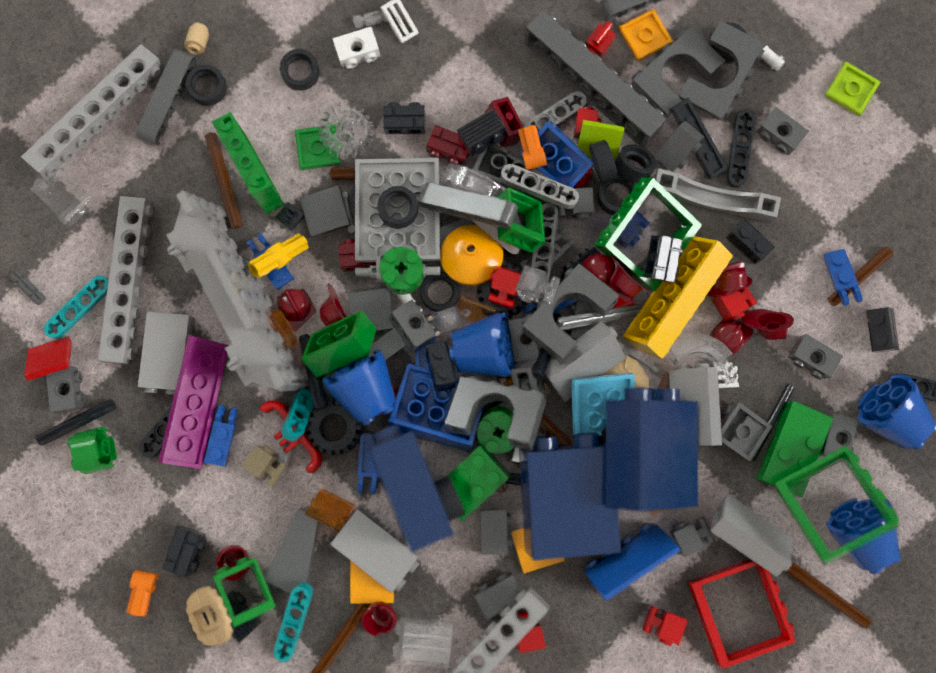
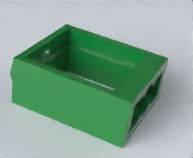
M508 187L497 198L510 201L518 206L517 212L525 215L526 228L513 222L510 228L497 226L498 240L532 253L545 243L542 202Z
M249 556L236 561L238 566L229 569L227 565L216 570V576L212 577L218 594L222 598L223 606L226 608L227 615L231 619L232 627L276 607L256 558L250 560ZM250 566L265 601L234 615L220 580Z

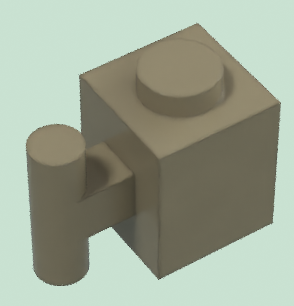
M256 445L241 467L259 479L265 480L269 474L270 477L266 484L273 488L288 466L280 462L277 467H274L278 459L274 455L275 451L267 445H264V447Z

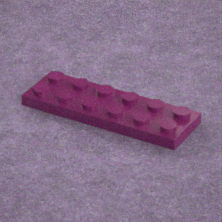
M188 335L158 462L201 469L228 354L225 348L230 345Z

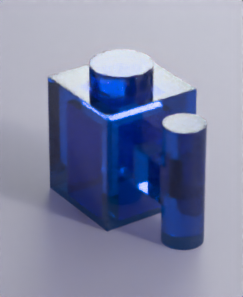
M638 210L616 240L624 249L628 245L633 247L641 239L638 235L642 230L637 226L638 224L644 229L650 224Z

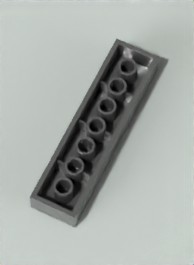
M542 10L526 27L524 44L575 90L582 92L586 99L616 126L624 127V133L637 145L645 147L658 134L666 121L662 111L653 108L645 96L635 92L629 82L623 81L618 77L617 72L613 68H608L597 54H592L587 49L586 44L574 38L571 31L557 23L556 18L552 14H547Z

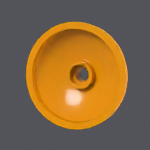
M464 225L453 230L443 241L440 250L441 264L446 274L454 281L464 285H479L489 281L492 271L494 269L497 270V267L502 265L503 247L478 225ZM469 247H473L475 249L473 252L467 251Z

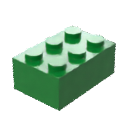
M362 310L312 333L301 360L316 377L330 374L339 367H346L357 359L367 357L370 353L377 328Z
M482 445L475 449L447 475L450 476L465 511V515L458 517L459 520L462 522L511 476L492 453L487 452Z

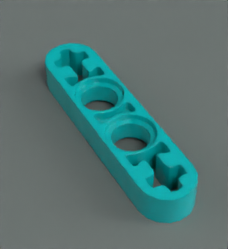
M96 276L46 322L44 325L45 334L55 339L64 336L107 295L109 279L104 276ZM99 281L105 282L103 284L105 287L103 290L100 288L97 289L99 287V285L97 284ZM90 289L94 290L95 293L98 294V295L95 296V295H94L92 292H90L89 290H90ZM88 294L91 297V302L84 306L81 303V299L84 295ZM70 309H74L76 313L72 320L66 318V312ZM61 318V320L67 323V325L65 326L64 324H60L61 321H59L58 319ZM52 325L58 326V333L52 332Z
M298 583L290 594L273 652L275 658L280 662L289 661L296 651L313 596V589L308 583ZM300 590L304 591L305 595L301 602L298 601L300 597ZM297 608L300 610L301 617L293 616L291 609ZM285 628H293L296 633L295 636L287 635ZM285 643H289L286 649L287 653L284 654L282 648Z

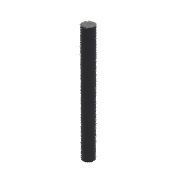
M787 384L767 420V423L774 427L795 388L794 386ZM773 427L771 428V430L763 440L762 444L752 457L754 461L757 459Z

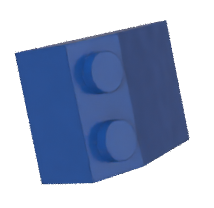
M551 120L547 121L538 132L547 165L537 169L550 179L573 188L594 162Z

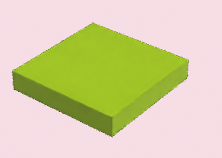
M845 62L824 96L860 116L879 86L880 81L850 63Z
M583 120L577 146L592 160L589 145L606 140L615 162L623 137L624 127Z

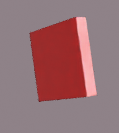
M67 336L28 349L24 373L25 378L30 381L69 368L72 347L70 337Z

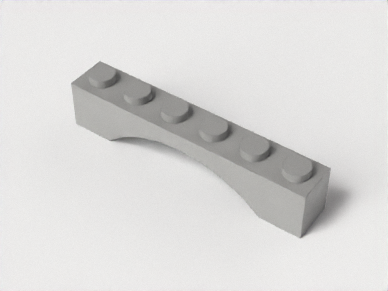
M658 169L654 175V179L678 202L766 223H771L777 218L781 197L764 193L738 192L715 188L693 181L679 173Z

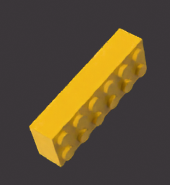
M694 236L678 259L677 267L679 268V273L675 281L662 282L658 289L652 292L622 337L638 351L663 359L681 334L685 325L692 318L700 303L703 302L711 287L716 283L722 271L727 267L733 255L718 240Z

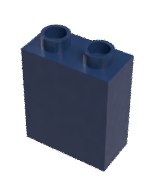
M625 388V400H606V508L644 512L698 507V401H680V389H653L652 401V388Z
M396 424L373 434L372 437L376 447L369 449L368 452L405 545L411 553L454 535L413 431L402 435L399 425Z
M599 433L573 434V445L557 446V436H536L532 451L519 449L525 552L533 560L621 552L618 509L606 508V443L600 442Z

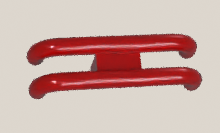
M270 400L261 404L260 411L269 413L272 410H276L285 421L289 409L283 403ZM282 431L273 436L275 440L283 436ZM305 431L294 442L284 438L278 443L282 447L289 442L290 445L284 449L285 453H288L302 443L312 457L311 463L306 467V472L315 473L321 467L322 454L312 445V441L309 440L308 434Z

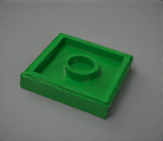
M335 124L295 130L300 170L341 165Z

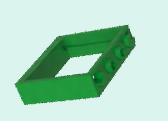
M231 111L213 120L214 128L251 195L265 213L269 214L284 206L282 198L247 135Z
M641 178L638 183H635L630 195L623 200L618 212L611 217L609 225L600 233L601 236L594 245L605 255L612 256L624 271L645 290L656 291L663 281L644 278V272L613 245L650 192L682 221L672 238L682 240L681 246L683 251L702 224L654 178Z
M847 446L775 483L776 491L824 566L898 528L899 517L895 509L888 507L884 501L886 497L882 490L875 488L871 482L873 481L871 474L867 469L863 470L858 463L860 462L859 457L853 451H850ZM844 461L886 524L829 552L793 496L790 488Z

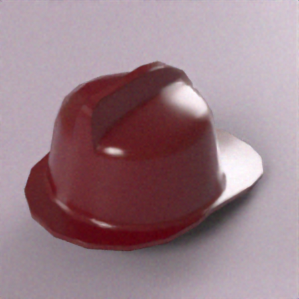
M610 256L617 265L610 278V286L621 299L629 302L642 290L648 292L632 280L616 260Z
M740 261L728 264L707 293V296L722 297L749 287L753 280L747 276L744 263Z
M330 283L328 284L330 297L320 307V318L326 327L347 317L342 309L337 293Z
M286 289L281 296L277 297V307L286 325L295 332L317 312L304 289Z
M766 309L747 310L742 317L746 325L756 328L762 338L766 340L786 339L788 328L794 323L792 315Z
M732 318L726 322L722 319L709 335L715 347L722 352L724 357H728L737 353L752 336L753 329L737 320L733 321Z

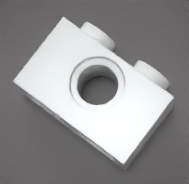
M372 27L333 38L342 68H354L360 62H373L380 56ZM356 47L362 48L359 52H354L353 49Z

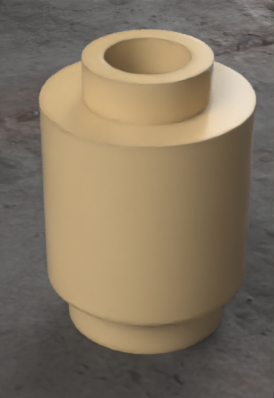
M194 23L189 27L184 47L189 53L194 55L204 53L209 37L208 28L201 23Z

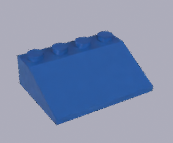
M408 363L394 409L390 416L389 427L398 424L402 433L407 434L413 431L415 437L470 452L483 407L476 416L470 436L450 432L445 422L460 378L456 377L457 383L454 389L435 392L429 369Z
M646 523L638 529L640 532L635 536L630 534L621 540L620 553L604 554V557L598 561L594 558L585 564L587 568L583 570L597 593L605 601L681 551L678 545L657 524L653 523L650 525V523Z

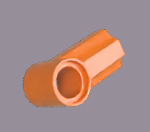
M536 125L518 129L526 170L547 165Z
M137 569L134 571L130 581L132 591L127 613L134 616L147 615L151 594L156 589L154 585L159 577L158 574Z

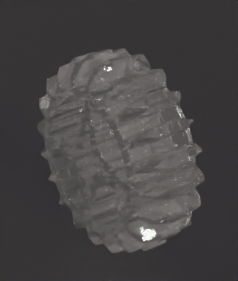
M346 103L345 107L342 108L338 104L336 109L333 107L329 108V113L325 112L323 118L320 119L319 124L321 126L318 132L321 134L319 138L321 141H324V148L330 146V153L337 152V157L341 153L344 154L345 159L348 158L349 154L353 158L356 157L357 153L362 155L364 149L368 150L369 143L373 141V122L368 121L369 115L363 116V109L357 111L356 105L349 108L348 103ZM335 122L338 130L332 135L330 126ZM359 127L363 134L360 140L356 138L357 134L355 133Z

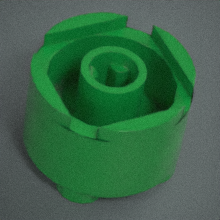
M396 247L387 250L380 261L379 270L383 283L393 293L399 295L410 294L422 284L424 279L423 263L416 251L407 247ZM401 268H405L403 274H399Z
M493 406L485 410L480 417L477 437L487 452L501 454L514 448L507 439L514 418V411L504 406ZM496 427H499L500 430H502V432H498V430H495Z
M98 427L82 431L68 438L67 443L72 455L71 466L74 471H80L82 474L87 475L114 467L115 464H112V462L117 460V452L113 437H108L106 434L108 432L107 428Z

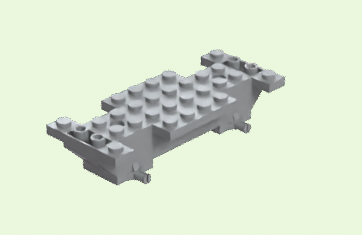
M185 191L177 194L176 196L181 206L174 231L167 234L171 246L168 247V252L179 259L186 273L197 275L232 344L225 348L231 359L227 364V367H230L228 369L238 373L245 387L263 385L279 391H295L299 388L310 386L306 368L296 366L293 352L287 349L284 343L285 337L281 332L284 330L281 325L283 321L280 315L274 312L271 298L265 295L261 279L252 276L247 265L250 260L238 256L235 242L226 233L228 229L225 225L227 221L224 209L220 205L218 206L213 202Z

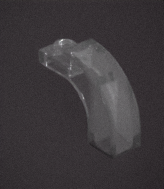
M449 163L439 173V185L494 198H497L506 190V188L494 180L457 164Z
M696 333L678 336L667 353L675 366L690 358H702L709 361L715 368H718V373L726 385L734 382L737 377L735 366L728 362L733 353L721 341L711 336Z

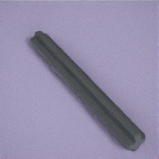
M644 304L612 308L604 318L596 311L559 317L556 325L561 330L598 324L601 321L604 323L636 317Z

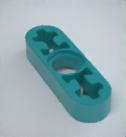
M301 389L293 397L281 430L282 435L288 441H296L305 431L314 405L311 391L308 389ZM294 411L300 412L303 419L298 418Z

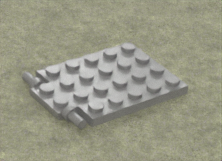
M439 158L355 159L356 263L376 262V266H370V268H355L356 276H370V278H376L377 282H383L379 270L380 261L387 250L396 247H407L416 251L422 261H440V212L428 210L418 205V214L414 222L406 228L396 229L384 224L377 208L378 199L382 192L394 186H402L411 190L418 202L425 183L439 185ZM396 196L388 200L385 209L391 218L401 219L408 215L411 206L406 198ZM423 265L424 277L426 275H440V266L426 267ZM401 268L399 274H403L405 268Z

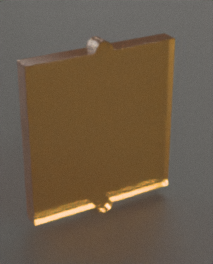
M463 296L460 298L458 305L459 316L477 322L496 313V308Z
M280 308L271 311L272 314L269 317L288 348L297 345L296 342L299 339Z
M321 488L316 497L311 499V505L305 515L339 531L344 522L348 521L349 513L354 504Z

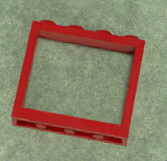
M752 559L687 581L716 663L720 668H727L796 642L793 636L795 635L794 627L791 622H788L786 614H788L787 608L778 596V593H780L778 584L775 580H772L768 570ZM756 566L781 635L726 655L701 585Z

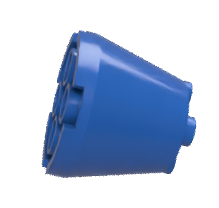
M506 313L492 314L451 332L453 347L450 348L451 360L456 361L458 373L501 377L511 376L510 369L517 362L514 361L509 318Z
M380 349L375 350L373 356L368 355L363 359L351 362L346 367L338 368L334 373V377L331 378L329 375L323 379L326 389L357 422H362L363 425L374 421V416L380 413L384 415L391 412L396 401L385 357Z
M898 374L891 376V380L886 381L880 386L877 383L873 385L862 396L857 405L860 409L857 419L866 428L901 448L920 449L924 445L925 440L936 431V422L916 383L907 375Z
M857 498L848 500L834 508L830 512L831 518L826 522L830 534L841 547L886 524L870 499L858 501ZM888 499L884 500L889 508L893 507ZM897 528L847 555L860 569L868 570L871 574L880 573L882 568L901 560Z

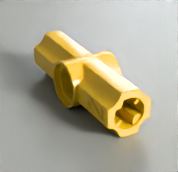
M298 233L283 243L278 242L274 244L264 254L247 264L253 277L259 279L274 269L282 268L292 261L294 257L309 248L308 241Z

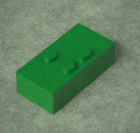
M787 402L755 480L775 488L776 482L816 462L833 418L798 402ZM809 479L790 488L794 497H803Z

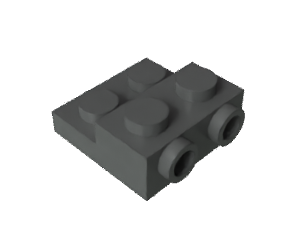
M740 402L728 403L722 409L724 414L721 418L722 446L750 462L773 426Z

